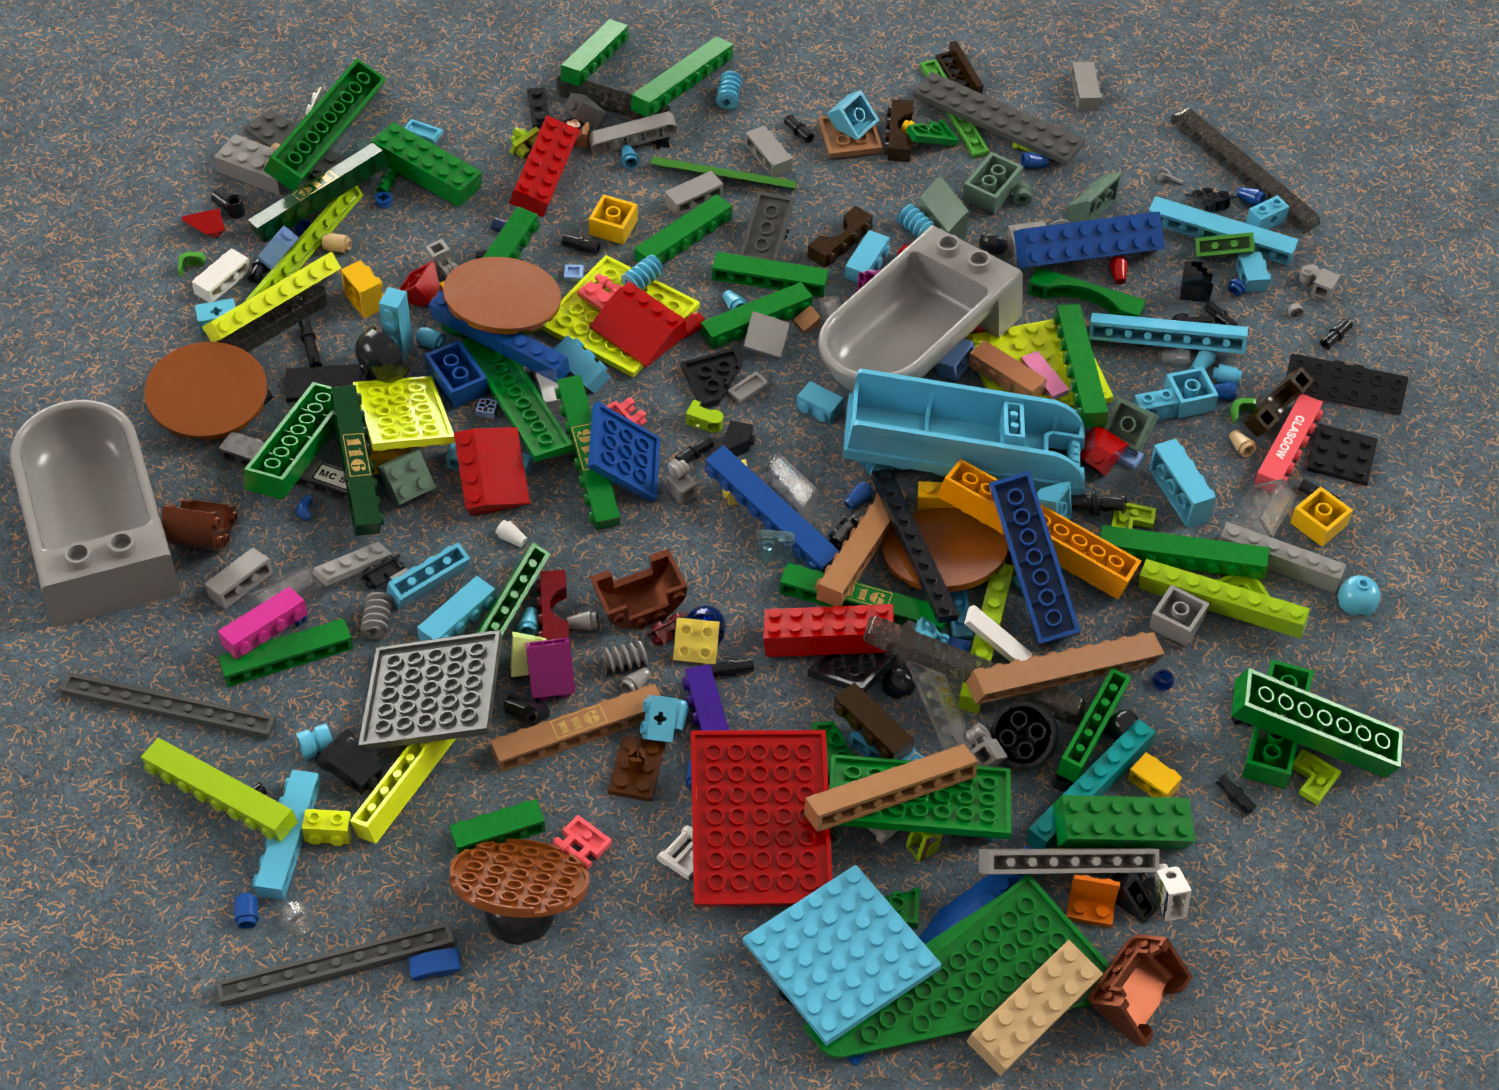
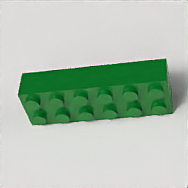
M395 122L371 140V143H374L383 150L389 163L387 167L457 207H460L481 188L482 171Z
M1271 659L1266 675L1310 692L1314 671ZM1254 726L1242 777L1286 789L1298 743Z
M1062 795L1053 803L1057 843L1060 848H1153L1178 850L1186 849L1196 841L1189 798Z

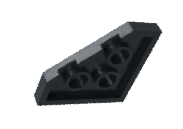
M735 347L680 362V367L697 401L701 402V407L706 408L720 404L741 369L742 359Z

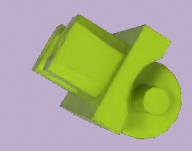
M535 127L527 132L526 129L514 128L512 130L513 136L510 138L512 149L509 150V153L512 155L516 153L522 159L529 155L531 150L527 145L529 144L533 147L540 130Z

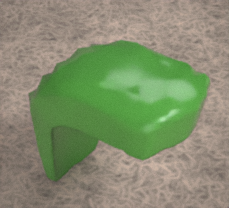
M189 251L181 254L178 258L179 276L182 277L186 266H204L206 262L204 253Z
M1239 398L1231 404L1229 411L1233 424H1236L1239 411H1253L1256 409V398Z

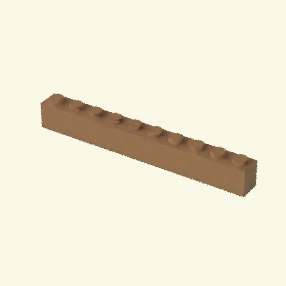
M1140 632L1128 638L1127 636H1122L1117 640H1104L1096 645L1090 643L1078 649L1071 647L1063 652L1057 653L1053 651L1041 657L1035 655L1023 661L1017 659L1005 665L998 663L987 669L980 667L971 672V676L967 679L966 684L976 705L1105 676L1109 674L1111 668L1123 672L1157 663L1164 655V652L1154 632L1146 634Z

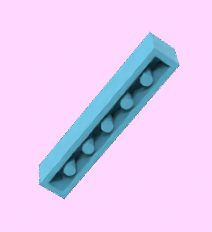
M292 769L290 778L285 780V793L283 797H280L279 803L293 810L298 823L282 842L273 838L272 840L266 838L265 847L267 849L265 855L262 854L260 857L259 873L255 874L253 878V888L256 890L257 897L285 900L304 840L302 832L304 813L306 809L314 808L321 786L318 773Z

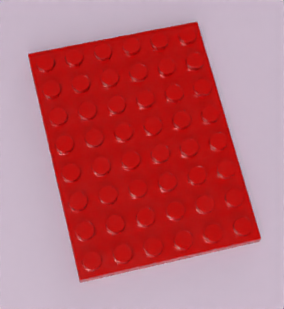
M826 730L691 731L694 907L792 906L833 880L830 828L817 832L804 814L805 798L828 790Z

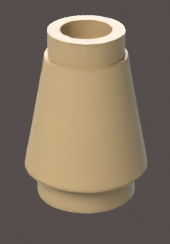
M1238 430L1230 433L1229 439L1238 455L1246 458L1255 452L1256 446L1253 440Z

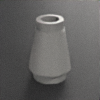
M592 610L567 617L569 629L594 631V629L599 628L598 613L592 612Z
M642 667L623 677L620 683L622 692L630 693L643 687L651 677L649 670Z

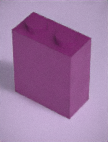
M569 637L526 642L532 698L546 700L549 699V696L556 695L564 698L575 693Z

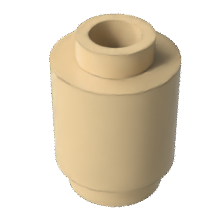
M329 233L323 236L322 248L327 250V252L346 254L347 250H351L352 241L348 235Z

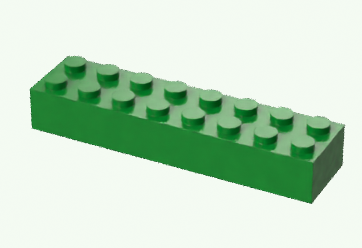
M312 382L245 467V490L281 500L286 497L336 430L330 399L331 386Z
M1250 668L1235 679L1231 717L1384 778H1387L1401 768L1402 729Z

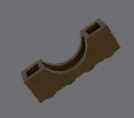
M892 99L891 106H888L887 117L890 118H887L886 129H890V131L886 130L885 141L889 143H885V154H888L889 161L910 162L911 139L910 136L903 134L900 129L905 120H912L913 100Z
M854 206L844 215L843 228L845 231L833 237L818 236L808 245L807 257L824 268L829 264H834L837 257L845 254L853 244H857L861 237L867 234L869 230L872 231L873 216Z
M1302 367L1290 372L1243 423L1256 437L1268 432L1280 419L1279 415L1303 394L1314 380Z

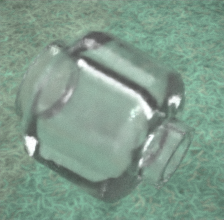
M300 900L287 903L279 915L281 923L292 935L307 933L314 922L313 913Z

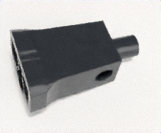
M349 729L342 732L317 757V766L334 774L359 794H363L368 788L373 791L381 781L379 778L382 776V766L364 748L358 746L354 734Z

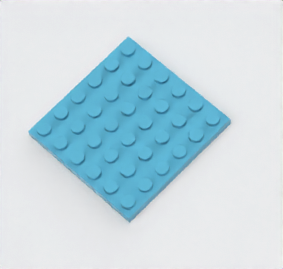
M854 865L742 938L744 945L826 1046L939 971L942 966L857 865Z

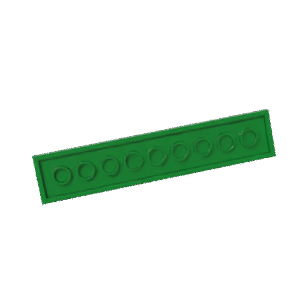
M469 337L462 339V344L487 377L488 388L513 427L518 428L519 438L534 462L573 451L571 441L522 365Z

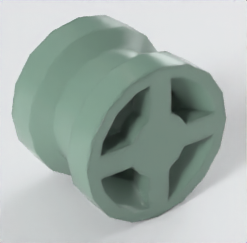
M1018 183L1013 187L1014 203L1016 205L1030 204L1032 201L1031 186L1027 183Z

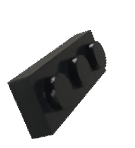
M545 87L528 88L527 96L532 127L540 129L546 115L549 116Z

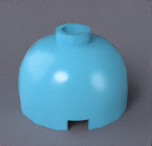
M1356 575L1342 583L1338 590L1337 598L1339 606L1345 612L1354 616H1369L1378 608L1381 592L1378 585L1371 578Z

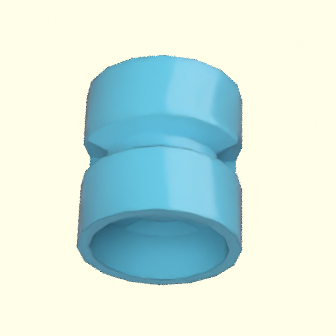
M326 723L314 727L313 732L307 729L296 733L304 760L317 757L318 751L322 752L333 742Z

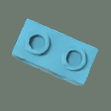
M1172 388L1137 394L1133 400L1134 404L1158 415V420L1176 417L1179 402Z

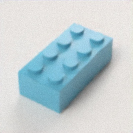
M1176 438L1154 445L1149 472L1186 528L1209 522L1216 496L1214 491L1206 484L1204 476L1196 469L1193 460H1190L1186 454L1184 447L1179 444Z

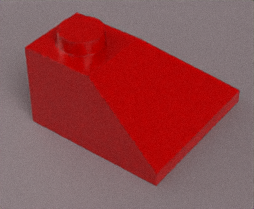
M220 208L181 217L184 223L205 235L210 234L211 238L221 236V231H225Z
M433 261L411 271L399 288V290L407 292L408 303L423 307L429 304L439 292V281Z
M1092 427L1085 437V447L1080 451V461L1105 477L1125 451L1128 444L1103 427Z

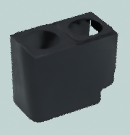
M1185 261L1180 285V300L1210 301L1214 285L1212 283L1213 274L1207 273L1208 269L1202 267V262Z

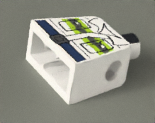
M1159 864V870L1156 871L1154 892L1165 922L1187 918L1192 891L1179 867L1169 868L1167 864Z

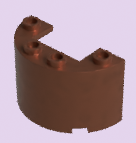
M194 499L181 500V508H177V505L172 504L164 505L162 510V526L164 531H166L167 543L214 551L222 550L224 546L229 544V533L232 524L237 522L238 512L235 511L236 506Z
M669 548L649 555V569L613 581L610 570L590 576L609 621L613 625L625 629H644L649 624L665 621L667 616L674 612L685 600L687 584Z

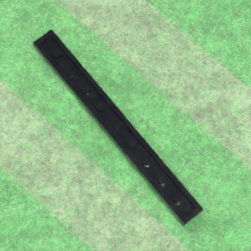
M892 470L872 471L871 479L937 623L958 621L959 613Z

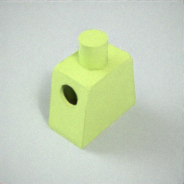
M512 632L511 677L529 675L525 643L547 640L546 638Z

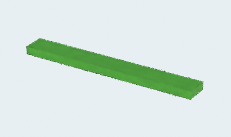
M936 59L920 63V68L925 77L933 72L947 78ZM946 112L972 159L988 156L990 151L975 125Z
M652 157L651 164L655 166L702 174L712 171L719 177L795 190L798 184L793 180Z

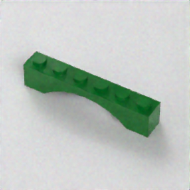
M1036 267L1029 281L1027 293L1043 299L1071 297L1087 300L1104 308L1112 315L1134 317L1142 316L1146 301L1040 267Z

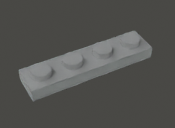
M376 542L315 567L313 575L325 586L360 573L371 565L381 564V561L392 555V553L380 542Z

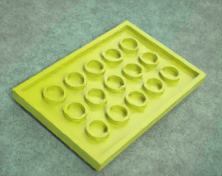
M432 376L402 378L393 383H385L378 380L353 382V385H356L357 393H361L362 405H360V410H364L365 413L364 424L365 427L367 426L368 437L373 451L427 447L429 445L444 446L455 443L453 430Z

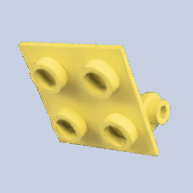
M677 618L673 660L716 664L720 622Z

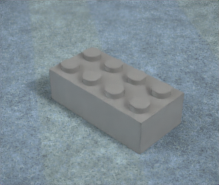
M234 134L214 156L217 172L277 195H281L287 188L264 172L270 157L276 149Z

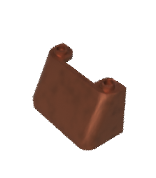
M1139 934L1132 936L1125 942L1089 994L1088 1000L1097 1012L1133 1044L1147 1047L1154 1035V1031L1146 1023L1166 993L1183 992L1193 976L1168 937Z

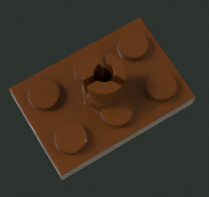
M623 735L608 794L652 802L666 743Z

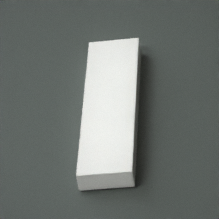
M975 605L969 607L964 624L1006 659L1012 662L1017 659L1023 661L1032 657L1033 653Z

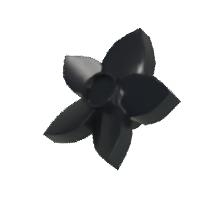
M670 137L651 141L650 143L656 144L657 150L662 146L670 147L668 142Z

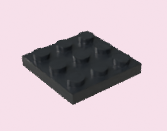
M1319 424L1307 471L1367 486L1378 438Z
M897 652L821 655L808 669V677L846 689L855 682L866 693L897 660Z

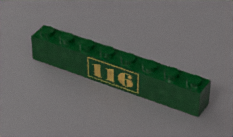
M371 143L248 219L254 233L264 243L267 242L283 226L286 228L293 226L389 166L382 149Z
M356 385L331 387L330 399L354 535L380 534V528L384 525L383 513H379L381 500L380 496H376L375 492L378 489L377 479L372 476V473H374V462L369 459V456H371L370 443H366L368 430L367 426L363 427L365 413L364 410H360V405H362L361 393H357Z

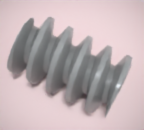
M373 592L365 598L360 632L368 639H383L387 635L385 632L388 630L391 603L393 601L389 594Z
M636 641L635 647L633 643H628L627 649L623 644L619 645L618 650L615 646H611L610 652L606 647L602 649L601 663L605 675H607L608 668L611 669L612 673H615L617 666L621 672L624 671V665H627L629 670H632L633 663L636 664L637 668H640L641 661L644 662L646 667L648 666L646 650L641 641Z

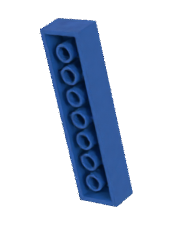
M1160 211L1013 231L1019 269L1165 249Z
M1030 471L990 482L991 495L1039 647L1080 635L1081 631Z

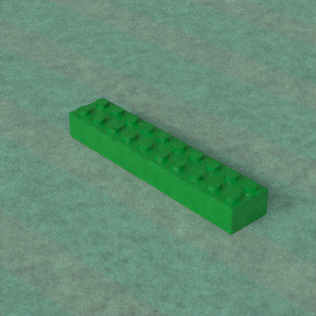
M356 58L272 154L264 172L293 192L297 190L378 95L386 78Z

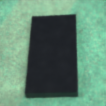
M360 364L286 369V402H297L312 382L331 387L351 386L353 382L366 381V375L360 370Z

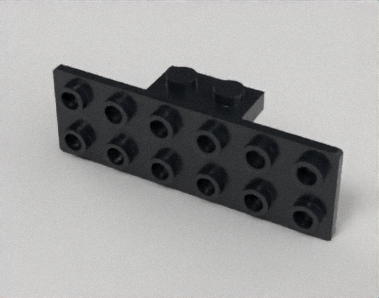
M1293 353L1290 355L1286 376L1290 372L1302 367L1314 380L1303 393L1304 395L1397 415L1401 414L1408 383L1407 376L1367 369L1358 364H1353V366L1347 365L1339 360L1328 361Z

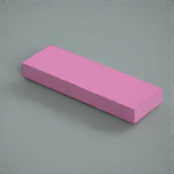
M1038 351L1021 357L1020 362L1047 379L1045 393L1050 399L1055 400L1069 394V388Z

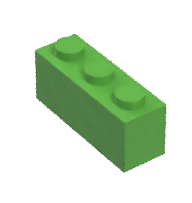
M1253 232L1195 238L1198 258L1255 252Z

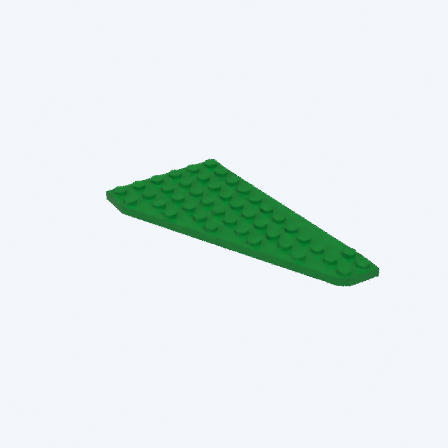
M1027 874L1006 892L925 944L942 964L939 971L827 1046L808 1023L803 1025L802 1028L826 1056L833 1059H845L975 1031L1068 940L1103 974L1110 964L1030 874ZM1098 981L1068 1011L1092 1006L1088 996Z

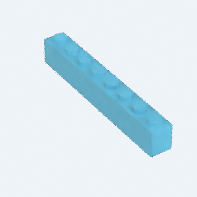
M1157 196L1154 197L1148 213L1160 211L1162 228L1195 238L1253 232L1255 252H1261L1264 259L1287 266L1291 263L1298 243L1296 238Z
M1092 313L1089 329V340L1239 354L1246 353L1248 327L1101 313Z

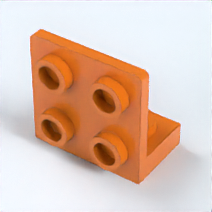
M1074 875L1068 897L1066 916L1072 922L1112 928L1120 882L1108 878L1098 879L1088 875Z

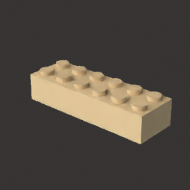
M1068 940L970 1035L966 1042L1001 1077L1099 980L1103 973Z

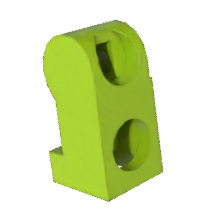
M697 400L692 401L686 412L687 425L712 433H718L723 429L724 416L721 411L701 407V402Z

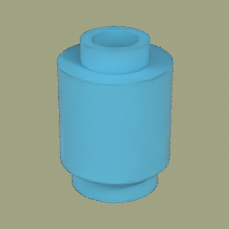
M421 327L416 334V341L421 346L431 350L439 349L446 344L444 333L429 327Z
M1219 364L1218 368L1214 367L1212 379H1216V384L1232 381V383H1237V386H1239L1242 371L1236 367Z

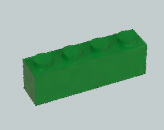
M537 799L523 801L509 808L503 807L498 811L481 814L476 818L466 821H458L449 826L451 839L457 855L465 849L471 850L476 848V845L492 840L495 843H504L506 839H524L546 832L545 820Z

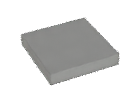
M753 311L743 348L780 360L790 323Z

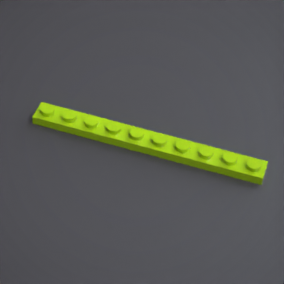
M355 186L328 204L245 301L295 273L306 263L322 244L323 236L331 233L362 198L363 193L358 186Z

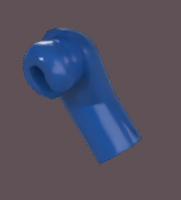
M308 494L300 500L295 508L297 517L301 518L304 522H307L312 517L308 507L313 502V498Z

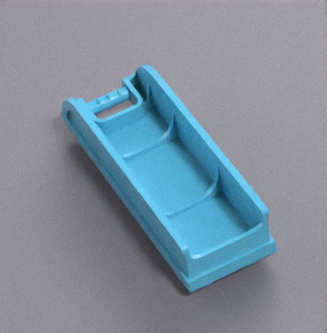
M859 369L857 371L853 393H849L847 399L842 458L854 460L858 463L894 466L900 470L913 469L932 472L939 476H947L961 458L998 480L1030 471L1035 489L1063 482H1071V495H1080L1085 492L1084 467H1080V451L1085 447L1084 424L1078 413L1065 403L1054 399L868 369ZM1004 401L1024 404L1025 441L1023 446L1000 443L999 419ZM1048 448L1067 450V457L1054 451H1048Z

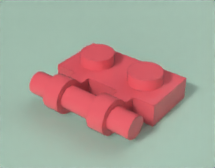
M597 274L595 280L599 283L595 284L590 281L579 289L577 294L579 298L601 311L613 294L622 286L619 284L615 285L607 276ZM608 288L611 292L608 293L605 289Z
M577 815L563 829V835L567 838L563 841L556 837L552 843L554 846L562 848V853L567 855L573 854L583 863V867L588 870L592 866V862L587 857L592 855L598 859L612 845V839ZM575 843L582 848L579 852L572 848Z

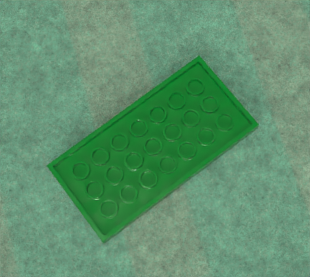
M832 754L829 790L911 761ZM977 766L975 778L837 826L1011 839V769Z

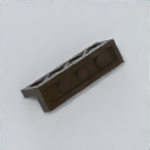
M957 41L950 42L949 52L936 54V59L949 80L954 82L957 79L965 81L963 86L983 94L984 85ZM950 57L952 61L949 63L943 61L942 58ZM950 68L957 69L959 72L955 74L950 72L949 70Z

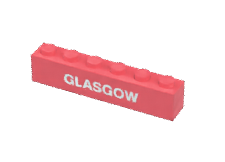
M1304 394L1298 397L1257 472L1255 485L1276 494L1280 487H1285L1288 480L1286 475L1292 474L1295 467L1294 460L1299 461L1303 451L1300 450L1301 447L1305 448L1310 438L1308 434L1312 435L1317 425L1315 421L1319 422L1324 411L1321 410L1322 401Z

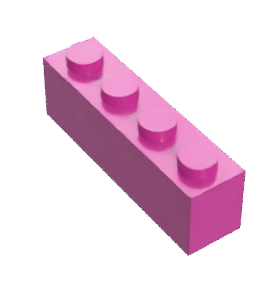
M290 586L220 629L218 633L221 645L237 660L306 616L307 609L304 599Z

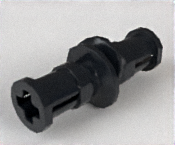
M1093 490L1091 496L1086 494L1071 495L1072 509L1088 510L1089 515L1093 511L1095 516H1099L1101 511H1121L1122 514H1125L1127 499L1126 495H1122V497L1097 496L1096 490Z

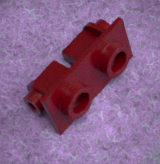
M688 611L683 614L678 612L669 617L670 621L664 624L660 621L651 626L652 630L647 636H654L652 641L655 646H662L674 639L671 631L676 632L677 618H685L688 615Z

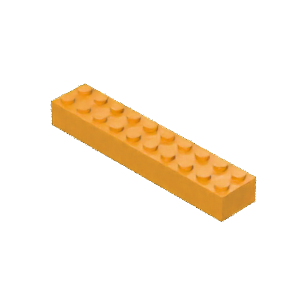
M960 458L945 477L937 497L978 519L981 523L992 527L999 533L1004 534L989 488V483L998 479ZM1041 504L1060 567L1119 600L1133 578L1141 560Z

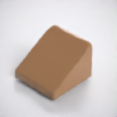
M586 122L581 128L574 146H588L589 122Z
M809 306L794 319V322L803 333L820 327L821 318L815 309Z

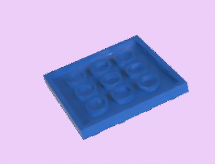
M597 401L592 406L588 468L653 503L657 500L660 437Z

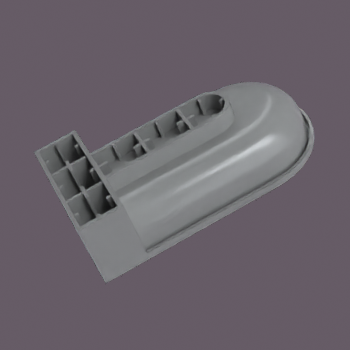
M931 225L830 315L823 324L819 334L818 347L820 357L836 381L851 392H853L859 369L923 378L978 325L985 331L1000 337L1023 316V274L1018 268L990 255L988 252Z
M72 400L49 406L29 418L21 426L13 439L10 449V461L41 591L54 628L181 594L138 437L128 417L117 408L102 402Z

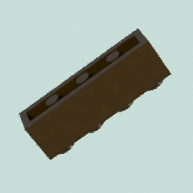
M855 682L835 696V713L839 717H843L849 723L852 730L859 732L864 737L865 742L869 746H873L882 758L901 760L913 751L914 738Z

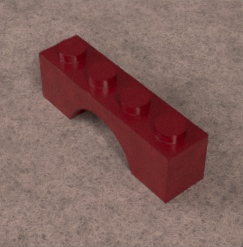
M565 570L540 571V580H536L537 593L541 592V597H537L538 609H542V614H538V626H543V631H539V637L546 638L547 640L569 637L568 621L557 617L552 612L553 607L558 602L567 598Z

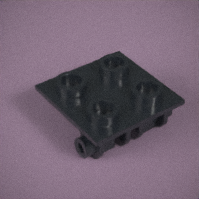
M1212 188L1192 190V193L1185 194L1188 197L1205 200L1204 209L1210 213L1228 209L1230 200L1236 198L1234 195H1229L1228 191L1213 192Z

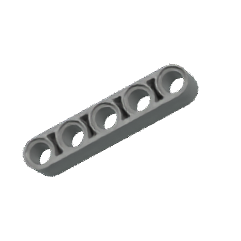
M664 112L593 131L589 134L588 140L593 154L600 152L609 153L621 150L624 145L632 147L673 136L677 132V125L674 115L670 112Z

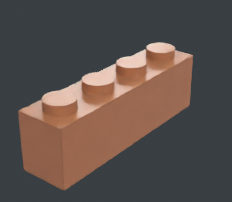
M984 340L970 352L968 366L1004 390L1040 397L1045 393L1047 381L1045 377Z

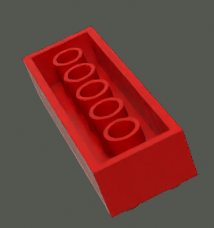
M546 115L513 190L509 204L516 207L519 206L540 217H544L580 129Z
M893 604L765 609L763 632L765 656L784 657L894 652L895 620Z

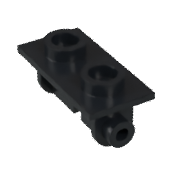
M857 511L851 517L847 514L840 522L842 527L840 529L836 527L828 535L830 538L829 542L839 551L843 542L849 540L847 533L850 535L852 529L857 528L859 519L854 517Z
M400 554L394 557L390 555L384 558L380 565L376 567L371 565L363 571L361 580L367 579L365 584L368 589L372 587L375 589L387 582L384 574H387L389 578L405 568L402 562H398Z

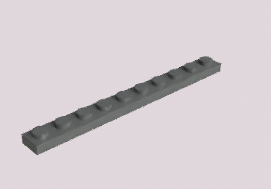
M68 672L60 688L61 695L266 739L270 738L276 724L275 716Z
M445 922L217 981L219 1000L222 1007L407 959L425 952L453 947L455 944L450 924Z

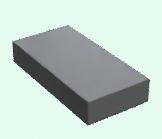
M756 371L727 390V394L741 405L767 388L770 382Z

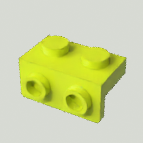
M306 809L302 824L304 841L313 845L320 843H331L334 846L350 844L351 832L349 823L351 813L349 811Z

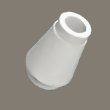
M503 520L496 529L495 533L499 535L498 538L520 548L527 541V537L511 521Z

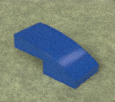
M458 948L435 950L409 957L410 975L413 981H419L433 975L445 977L462 971Z

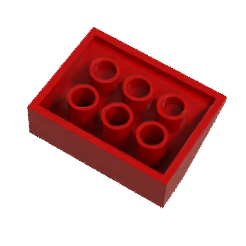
M629 281L613 294L589 328L643 366L648 367L686 336V319Z
M517 427L473 428L454 432L465 507L470 516L530 505Z

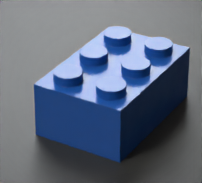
M460 340L424 354L426 371L432 376L435 384L453 409L489 394L487 377Z

